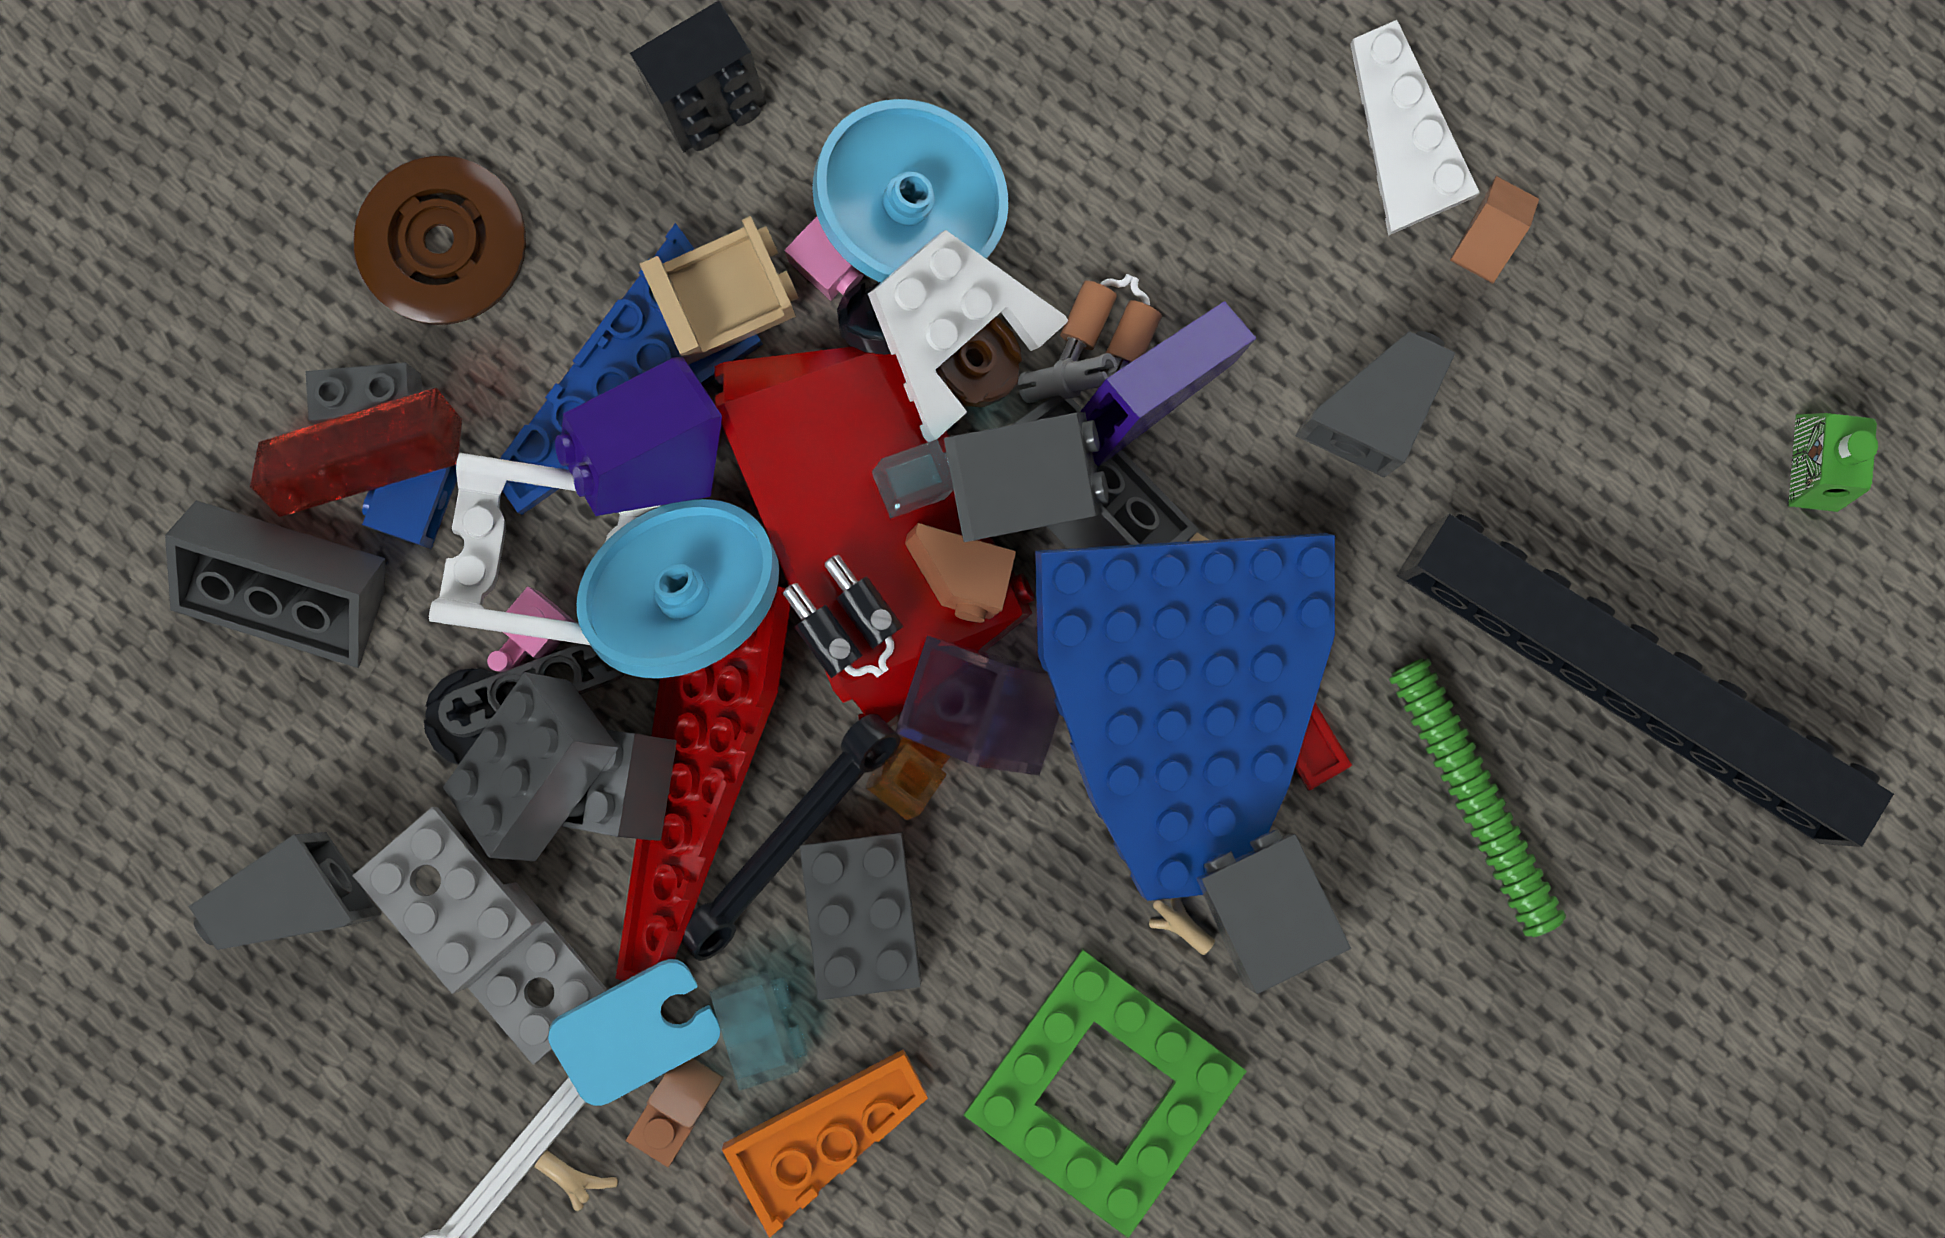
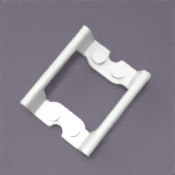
M459 453L456 464L459 491L452 531L464 539V548L458 556L446 558L440 596L431 603L429 621L590 645L582 633L579 623L488 610L482 606L484 597L494 589L498 579L506 533V522L500 511V499L506 481L576 491L571 472L566 469ZM661 505L618 512L620 514L618 526L608 533L606 541L627 523L653 509L661 507Z

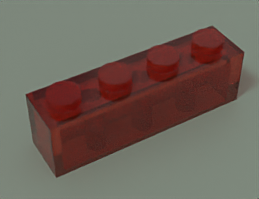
M436 387L258 442L250 487L279 517L447 468L457 464L462 418Z

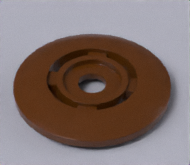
M451 156L419 158L390 171L368 193L358 213L354 229L356 264L369 290L381 303L400 316L415 322L431 325H450L464 322L491 309L513 286L520 273L526 250V229L523 215L510 190L488 169L475 162ZM430 194L457 195L466 199L461 205L446 199H430L420 203L421 197ZM436 226H445L453 232V245L444 253L436 254L430 252L425 243L427 233ZM421 273L429 278L445 279L458 275L460 279L447 284L430 285L415 281V276Z

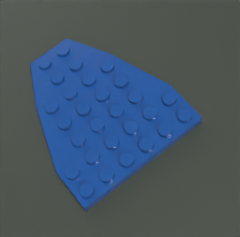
M1319 533L1035 551L1038 656L1043 670L1048 672L1056 695L1054 699L1059 714L1064 717L1072 740L1070 746L1090 802L1098 817L1104 821L1114 840L1113 845L1120 858L1127 864L1131 872L1130 876L1137 890L1147 901L1203 895L1196 879L1207 873L1203 864L1232 851L1235 859L1253 851L1250 841L1270 831L1289 789L1335 637V535Z

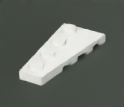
M1395 20L1354 38L1350 45L1361 101L1364 104L1368 124L1367 131L1370 146L1373 149L1380 196H1382L1389 236L1477 197L1480 192L1398 21Z

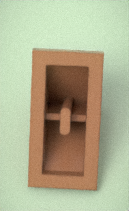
M1496 176L1450 261L1494 283L1531 227L1539 199Z

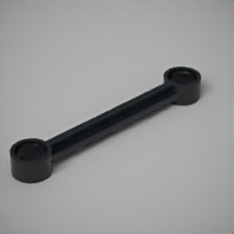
M869 714L858 720L847 731L841 743L842 754L714 901L703 904L693 910L681 942L696 960H707L718 954L729 944L736 932V926L733 923L864 773L880 768L894 755L900 744V736L880 715Z

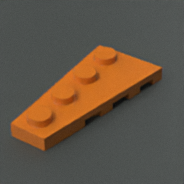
M902 1049L723 1143L722 1151L768 1237H772L783 1227V1222L800 1207L803 1209L819 1195V1191L839 1173L842 1175L856 1163L857 1157L875 1141L879 1142L924 1103L928 1099L927 1092L905 1050Z

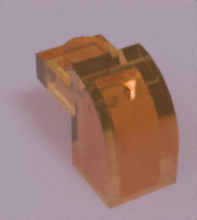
M920 712L913 717L901 734L897 750L883 766L872 771L865 788L905 820L912 819L921 814L946 777L947 773L941 769L960 742L924 713Z

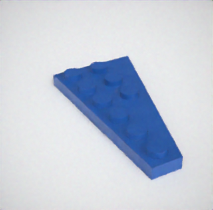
M675 223L665 236L666 241L654 257L658 256L661 262L665 263L694 250V247ZM642 268L638 272L640 276L625 296L617 300L573 359L574 364L559 384L556 383L545 397L547 399L529 425L523 426L500 459L569 470L567 465L562 466L559 463L555 449L556 436L562 434L563 413L672 358L682 357ZM756 334L689 364V367L704 387L715 379L714 366L722 362L742 360L762 346L763 343ZM506 481L502 492L517 513L523 515L559 488Z

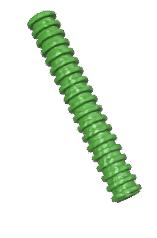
M1421 658L1392 673L1389 681L1391 684L1396 683L1399 687V690L1396 692L1398 698L1404 697L1407 702L1403 708L1406 712H1412L1414 716L1411 719L1412 725H1419L1421 729L1418 733L1421 740L1426 739L1429 744L1425 748L1427 753H1434L1436 757L1433 761L1434 766L1442 768L1443 773L1440 775L1442 781H1449L1451 785L1448 788L1449 794L1457 796L1458 801L1455 803L1457 809L1465 811L1466 814L1462 819L1465 823H1471L1473 826L1470 834L1474 838H1479L1478 849L1481 852L1486 851L1488 856L1485 862L1488 866H1494L1495 871L1492 874L1494 879H1501L1503 884L1500 886V890L1503 894H1509L1510 899L1507 902L1509 907L1517 909L1518 912L1515 914L1517 922H1524L1525 927L1522 930L1524 935L1537 937L1556 929L1566 919V914L1563 910H1557L1556 906L1559 901L1556 896L1549 895L1548 892L1551 890L1549 882H1542L1541 877L1544 873L1541 868L1534 867L1533 864L1536 862L1534 854H1527L1526 849L1529 846L1527 841L1519 839L1518 835L1521 833L1519 826H1512L1510 822L1514 818L1512 813L1504 811L1503 807L1506 805L1504 798H1498L1495 794L1499 788L1496 784H1490L1488 781L1491 777L1489 770H1483L1480 766L1484 760L1481 756H1475L1473 753L1476 745L1474 742L1468 743L1465 738L1469 732L1466 728H1460L1458 724L1461 721L1460 715H1453L1451 708L1454 706L1452 700L1446 701L1443 696L1446 693L1445 687H1438L1436 680L1439 678L1436 672L1431 673L1428 668L1432 664L1430 659Z

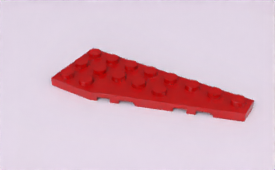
M777 586L773 603L767 615L752 635L733 652L695 672L681 676L660 678L651 736L677 740L661 841L636 839L615 979L626 981L661 961L675 959L778 693L790 603L783 595L786 588Z

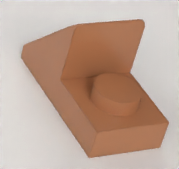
M694 1058L666 1072L649 1097L646 1108L625 1141L669 1168L724 1077Z

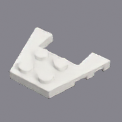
M947 230L935 236L868 293L891 355L896 354L906 380L903 384L909 401H914L923 423L920 425V429L928 443L937 440L967 413L962 404L936 373V369L1000 312L1030 351L1042 346L1068 322L1064 314Z

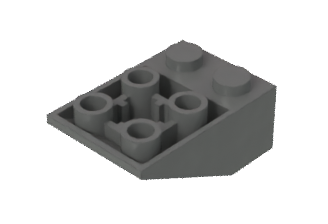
M606 730L619 748L562 826L615 837L661 841L677 740Z

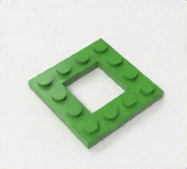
M1081 949L968 1106L964 1116L1129 1238L1247 1071ZM1093 1022H1096L1174 1080L1116 1163L1036 1104Z

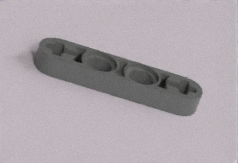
M577 644L452 691L440 702L438 710L439 720L444 728L454 736L469 737L479 734L492 719H487V711L482 709L470 715L471 724L462 726L458 720L450 721L449 715L456 712L455 703L464 701L468 707L481 704L483 701L478 696V693L487 690L488 702L494 711L497 712L501 706L497 701V692L503 684L511 681L518 682L524 672L545 676L546 671L554 664H566L573 670L574 680L572 684L580 695L613 683L623 677L625 673L616 669L607 672L603 665H598L588 669L593 679L583 682L581 668L573 657L584 654V661L587 664L597 660L599 656L591 645Z

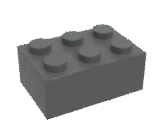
M524 672L443 788L489 858L536 861L619 747L570 680Z
M903 832L801 845L800 854L818 1000L921 987L922 980Z

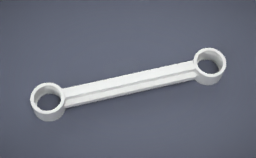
M567 1077L441 1229L426 1233L421 1238H473L586 1103L580 1097L569 1077Z

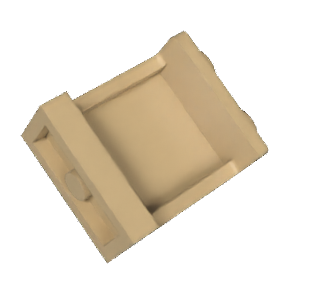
M751 216L742 219L743 228L665 263H662L658 256L640 263L679 353L688 365L796 317L790 303L799 298L787 271L777 274L770 257L778 254L772 237L766 226L757 230Z

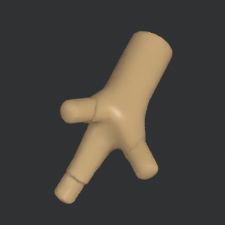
M1181 897L1171 898L1172 908L1162 901L1156 900L1153 907L1164 918H1151L1149 921L1150 928L1165 929L1178 934L1202 955H1205L1213 947L1215 939L1192 920L1181 902Z
M548 1150L541 1155L535 1164L536 1169L565 1190L571 1199L575 1211L581 1210L584 1207L583 1203L589 1200V1195L585 1189L614 1188L618 1185L616 1177L600 1178L582 1173L567 1165Z

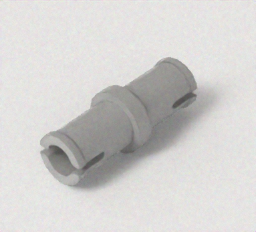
M1109 353L1080 361H1074L1071 358L1057 361L1053 367L1021 373L1018 385L1031 383V385L1036 386L1019 390V393L1027 403L1055 396H1061L1065 399L1079 396L1083 390L1100 387L1106 378L1116 373L1106 374V372L1100 371L1118 367L1115 358Z

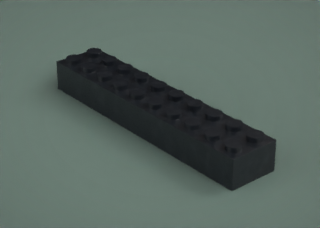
M1448 514L1426 527L1396 575L1397 577L1817 843L1863 847L1894 793L1878 784L1880 777L1876 773L1856 763L1848 765L1833 756L1836 749L1824 740L1812 735L1803 737L1790 729L1789 726L1792 722L1786 716L1767 707H1763L1760 710L1745 700L1747 693L1735 684L1722 679L1716 682L1701 672L1703 669L1702 664L1694 658L1681 652L1671 654L1657 645L1659 638L1648 629L1636 624H1631L1630 627L1613 617L1615 610L1605 602L1588 596L1586 599L1569 589L1571 582L1564 576L1549 569H1544L1541 572L1526 562L1528 558L1526 553L1518 547L1504 541L1497 544L1482 534L1484 528L1475 520L1462 514H1457L1456 517Z

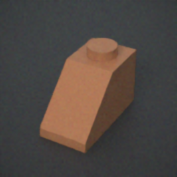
M917 523L907 534L905 545L941 606L955 609L954 615L960 619L978 623L984 622L985 618L991 619L1003 610L1016 551L978 540L964 542L961 535Z

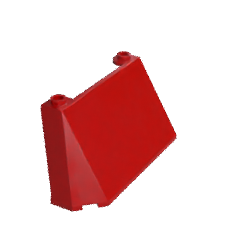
M844 347L728 361L714 366L715 379L720 385L723 384L724 392L715 395V406L722 415V426L789 586L798 583L817 610L827 605L863 655L851 664L855 669L866 665H873L879 668L878 660L880 655L886 650L887 644L884 641L872 649L838 603L836 598L843 591L824 566L829 558L839 555L858 581L867 576L904 626L891 636L894 641V650L886 660V666L889 670L876 678L872 673L852 676L843 670L833 678H830L826 672L831 687L843 703L853 700L863 713L858 715L859 720L869 714H878L892 727L1033 614L1028 604L1034 601L1031 586L1024 574L1016 576L1012 570L1002 611L991 619L985 618V621L981 623L966 621L954 615L955 609L941 606L906 547L907 534L917 523L961 536L962 531L944 438L949 437L948 432L945 431L937 440L929 443L923 437L920 425L923 423L914 401H909L903 384L906 380L896 354L867 353L855 347ZM992 537L978 540L995 545Z

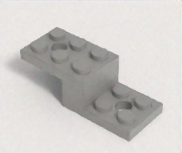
M431 807L352 875L451 994L468 988L533 1065L552 1050L548 1034L553 1020L608 990L517 882L503 884L438 807ZM425 865L436 868L441 877L440 887L432 895L424 894L416 885L417 872ZM534 978H545L553 985L554 997L549 1005L537 1006L530 1001L527 990Z

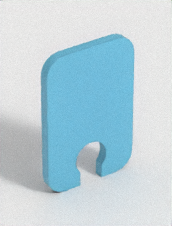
M674 959L661 961L553 1020L548 1034L550 1046L580 1097L586 1103L594 1106L608 1104L702 1054L717 1043L720 1037V1025L710 1005L696 1011L689 1021L682 1024H672L666 1021L661 1014V1006L667 998L676 994L684 995L698 987L691 971L683 962Z

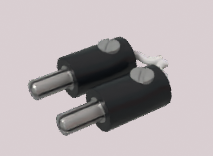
M834 555L825 562L824 566L843 591L836 600L872 649L884 641L887 644L886 650L879 657V668L873 665H866L855 669L851 666L863 655L827 605L817 610L798 583L791 584L783 592L785 598L802 620L794 628L830 678H833L843 670L852 676L872 673L877 678L889 670L886 666V660L894 650V641L891 636L904 626L870 579L866 576L858 581L839 555Z

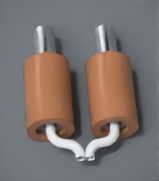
M1126 274L1122 280L1106 279L1100 284L1093 281L1083 282L1068 315V322L1063 326L1060 336L1068 342L1059 360L1069 358L1074 345L1076 347L1071 355V359L1074 361L1078 360L1083 348L1086 350L1094 349L1117 298V294L1107 287H1125L1130 282L1132 292L1142 302L1132 300L1128 302L1106 353L1111 354L1115 358L1117 365H1121L1120 369L1146 353L1162 318V314L1150 306L1148 296L1138 288V278ZM1118 367L1109 368L1108 373L1116 372Z

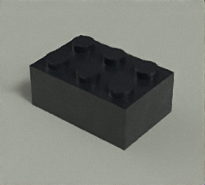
M719 0L630 53L655 108L683 153L691 148L695 151H701L710 147L718 140V132L733 123L736 126H743L752 122L761 113L760 107L766 104L751 51Z

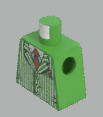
M1831 413L1797 414L1795 419L1788 506L1839 512L1868 492L1872 485L1874 456L1878 450L1876 420L1873 418Z

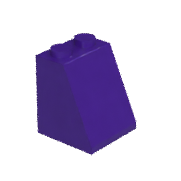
M683 356L675 357L563 413L562 434L557 435L555 440L556 454L559 463L562 466L567 465L571 472L578 496L585 497L595 516L711 497L722 415Z

